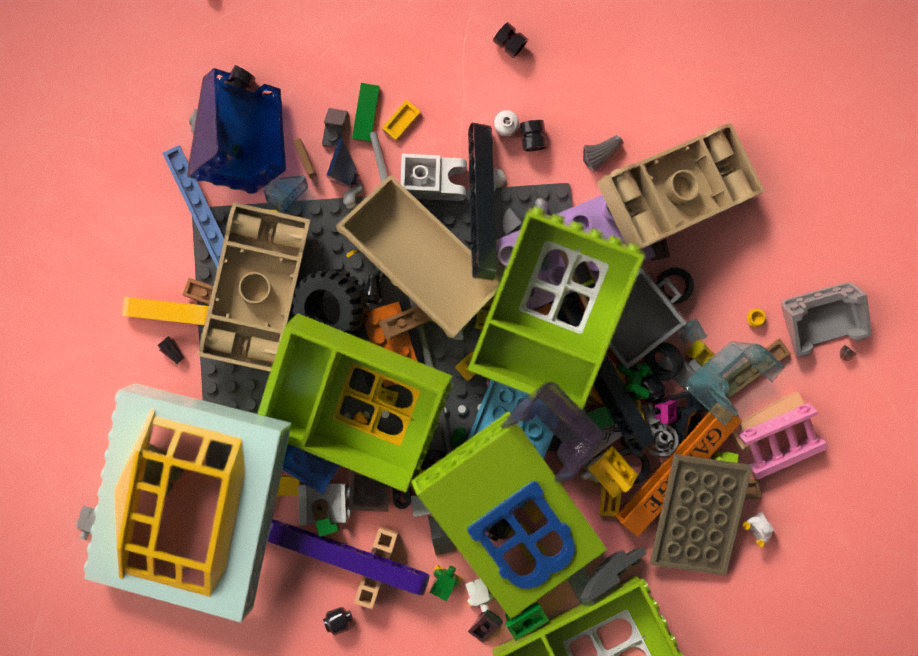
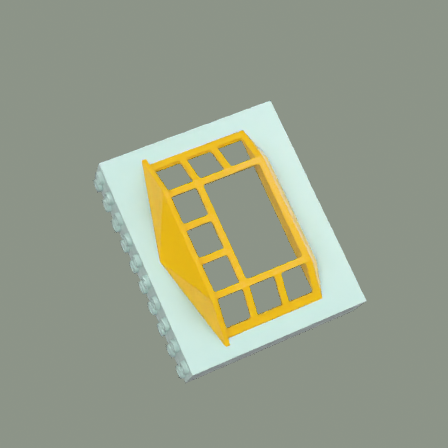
M137 383L119 389L115 396V402H117L116 409L111 417L113 425L108 434L109 447L104 455L106 463L101 472L102 484L97 493L99 501L94 510V516L96 517L90 531L92 538L87 548L89 555L84 565V579L242 622L254 608L292 423ZM154 425L175 430L166 456L149 452ZM182 433L204 438L196 463L174 458ZM212 440L233 445L225 471L203 466L204 458ZM147 458L164 463L160 487L143 482ZM172 465L222 478L206 564L156 550ZM141 489L158 494L154 517L137 513ZM135 520L152 525L148 548L131 544ZM129 551L147 556L148 571L127 566ZM154 558L175 563L176 579L155 574ZM183 565L204 571V587L183 581Z

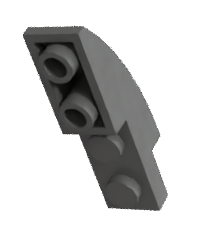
M643 547L634 548L628 553H625L624 550L615 551L607 557L589 578L582 592L581 601L594 603L601 598L600 595L602 593L614 590L616 588L615 585L620 582L618 576L625 573L628 566H634L642 561L641 557L646 555Z

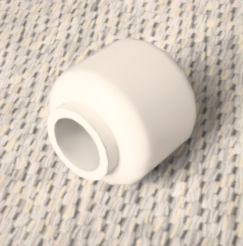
M509 110L499 112L494 120L495 131L503 137L514 135L519 126L517 115Z

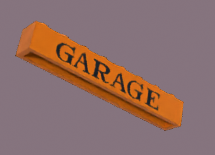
M719 401L616 515L621 524L637 537L645 532L648 525L661 513L674 454L710 459L719 446L725 443L728 436L738 428L742 420Z

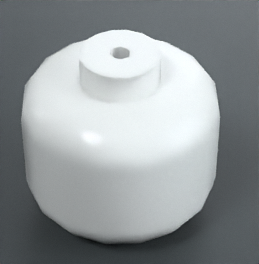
M493 169L494 184H496V188H500L506 183V175L500 169Z

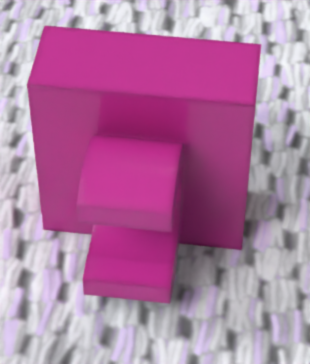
M669 400L655 405V408L661 409V413L655 415V418L661 419L662 424H670L677 420V401Z

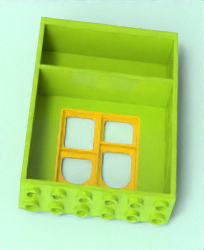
M297 313L284 327L258 415L292 423L288 444L406 492L409 486L413 487L412 480L421 471V465L427 455L428 446H430L433 439L434 430L439 423L440 414L446 405V398L453 386L450 383L452 376ZM354 368H360L375 375V381L370 394L362 393L349 386ZM383 380H389L408 388L413 394V403L407 408H400L380 400L378 394ZM346 395L375 407L369 425H364L340 414V409ZM383 411H388L400 417L403 422L401 433L389 435L378 430L377 426Z

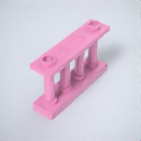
M810 403L800 405L796 409L738 433L746 446L750 444L755 461L748 465L752 466V474L757 480L828 449L827 443L819 434L815 435L811 417L818 415V412ZM803 421L808 438L797 442L793 425ZM785 429L790 446L780 450L775 433ZM768 437L772 454L762 458L757 441Z

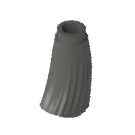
M615 135L596 145H584L583 162L592 172H595L621 148V145L624 144L620 136Z

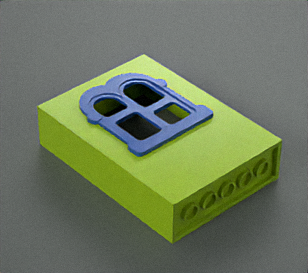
M509 411L412 480L417 496L510 619L521 614L526 607L536 603L544 594L553 591L558 584L568 580L572 574L585 568L590 561L599 558L607 550ZM529 499H533L548 519V523L532 535H528L513 515V511ZM501 519H506L516 534L500 547H496L486 535V530ZM552 530H555L563 541L562 550L555 556H544L536 547V542ZM520 542L526 545L536 560L534 571L527 576L517 575L503 558L504 553Z

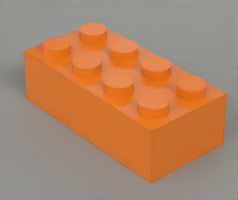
M399 302L379 307L366 313L368 320L365 326L372 344L418 362L409 331L387 340L379 324L380 321L402 312ZM383 380L384 388L397 384L389 380Z

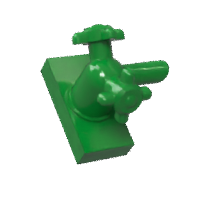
M618 362L616 365L618 371L627 375V381L624 386L633 401L648 398L650 391L641 386L643 378L647 374H653L647 362H643L642 365L636 363L628 369Z
M537 602L529 605L521 614L511 619L505 612L507 618L505 625L515 641L549 621L542 607Z

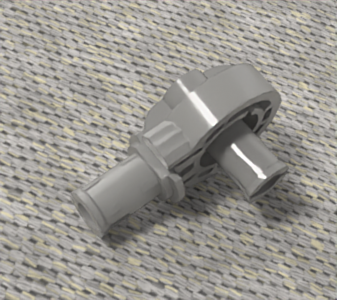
M652 403L641 406L647 426L656 440V451L651 449L648 452L659 458L669 456L678 446L676 431L671 426L662 424L660 419L655 418L656 413ZM672 440H673V441H674L673 447H672V449H670V447L672 446V442L669 444V446H668V443H669V441H672Z

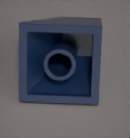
M339 139L326 176L330 182L352 188L353 184L356 185L358 182V170L344 141Z

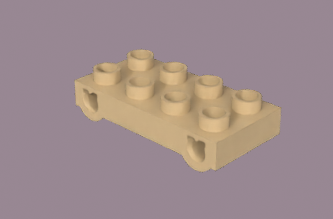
M732 123L721 125L703 135L649 158L627 165L606 175L597 182L626 245H629L631 242L641 246V249L765 192Z
M236 202L232 203L198 356L271 372L284 327L288 322L310 224L309 219Z

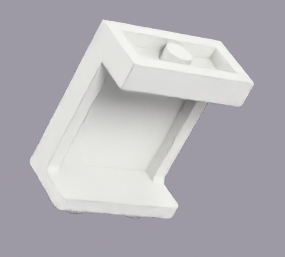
M329 483L323 494L306 484L298 486L299 525L315 523L312 504L314 501L322 498L330 503L329 513L332 523H347L348 518H351V508L347 507V499H350V487H347V483Z

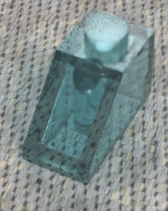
M305 176L276 178L272 183L267 184L263 193L268 203L284 213L309 187Z

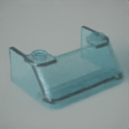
M738 341L729 342L692 374L686 383L688 391L725 426L738 410L724 398L729 391V384L722 375L743 357L772 383L785 368L781 362L760 344Z

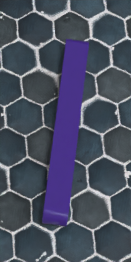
M272 519L267 542L413 594H425L430 575L424 571L324 536L319 537L316 533Z

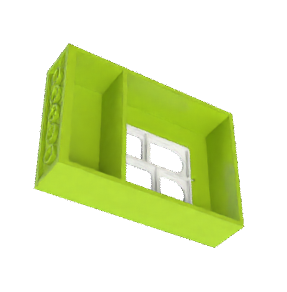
M535 206L533 209L529 208L468 370L581 414L643 261L644 252L641 246L630 242L629 245L622 243V239L616 236L605 237L600 230L591 228V231L584 229V225L579 222L572 221V224L564 221L565 217L558 214H553V216L545 214L546 210ZM553 249L564 251L569 260L566 272L559 286L542 281L537 277L545 255ZM592 261L598 266L600 273L594 288H588L572 281L573 273L579 263ZM538 287L555 295V300L548 315H543L526 307L532 288ZM567 290L576 291L590 298L578 327L557 319V314Z
M637 575L615 585L616 588L614 590L602 593L600 595L601 598L596 602H582L549 619L548 622L517 641L512 638L492 649L493 656H573L569 644L584 635H588L597 650V656H619L621 652L632 647L642 649L646 656L684 655L680 652L679 648L676 649L678 643L673 634L666 630L669 628L668 623L661 613L658 614L657 611L660 608L656 600L649 596L648 593L651 590L643 578L639 579ZM621 618L629 621L632 626L630 638L609 650L604 649L596 630L615 619Z

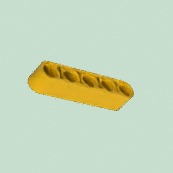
M124 297L122 316L205 325L209 306Z

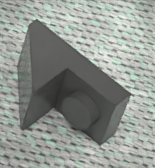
M328 108L324 119L323 146L336 148L338 140H343L348 111Z
M433 516L428 517L435 555L454 552L451 539Z

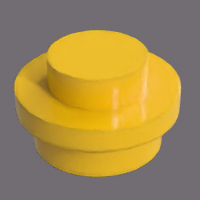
M754 308L747 313L746 319L750 326L760 327L766 321V314L763 310Z

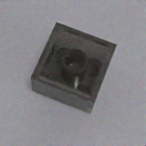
M351 470L349 510L388 512L390 486Z

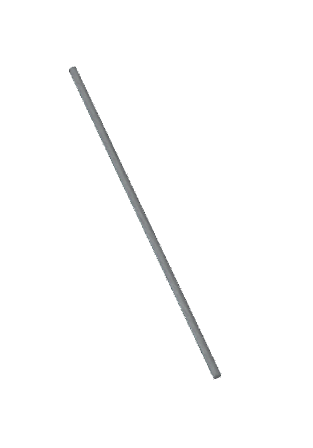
M377 132L370 133V138L382 183L388 176ZM409 298L411 308L417 306V304L411 298ZM421 325L416 329L425 365L434 368L424 325ZM443 409L439 417V424L446 454L448 455L453 449L450 444V433Z

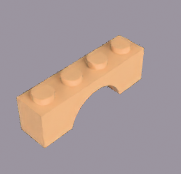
M380 526L371 553L390 559L398 531ZM363 576L354 603L372 609L381 582Z

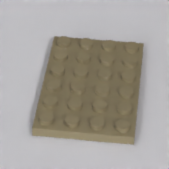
M674 454L650 564L726 575L752 466Z

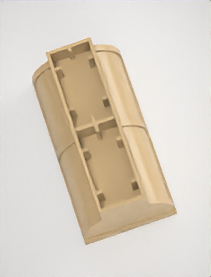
M391 174L336 226L337 231L341 235L348 238L392 280V284L398 286L446 332L449 338H453L498 291L501 279L497 275L493 281L474 279L472 277L471 251Z

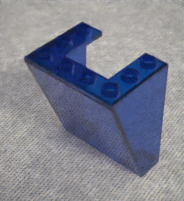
M213 68L202 78L187 177L197 181L210 182L216 186L222 185L233 190H242L249 194H255L286 171L281 89L263 84L255 92L232 86L224 83L231 77V73Z

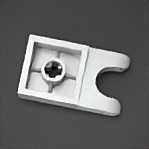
M402 154L400 184L416 199L462 201L466 198V189L464 186L451 183L448 178L455 174H463L467 169V161L462 158L440 157V155Z

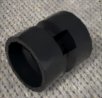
M507 22L497 32L493 42L500 48L504 47L505 52L512 58H515L528 42V38L521 32L516 33V28Z
M234 65L229 73L230 78L225 79L221 89L242 101L247 94L246 88L251 87L256 78L245 69Z
M529 120L520 123L521 135L524 136L522 140L523 151L532 152L547 148L546 136L543 135L545 132L544 120Z

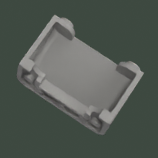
M841 283L791 297L781 302L782 312L794 353L798 357L808 356L814 350V344L848 335L856 341H861L866 337L872 336L867 294L854 283Z

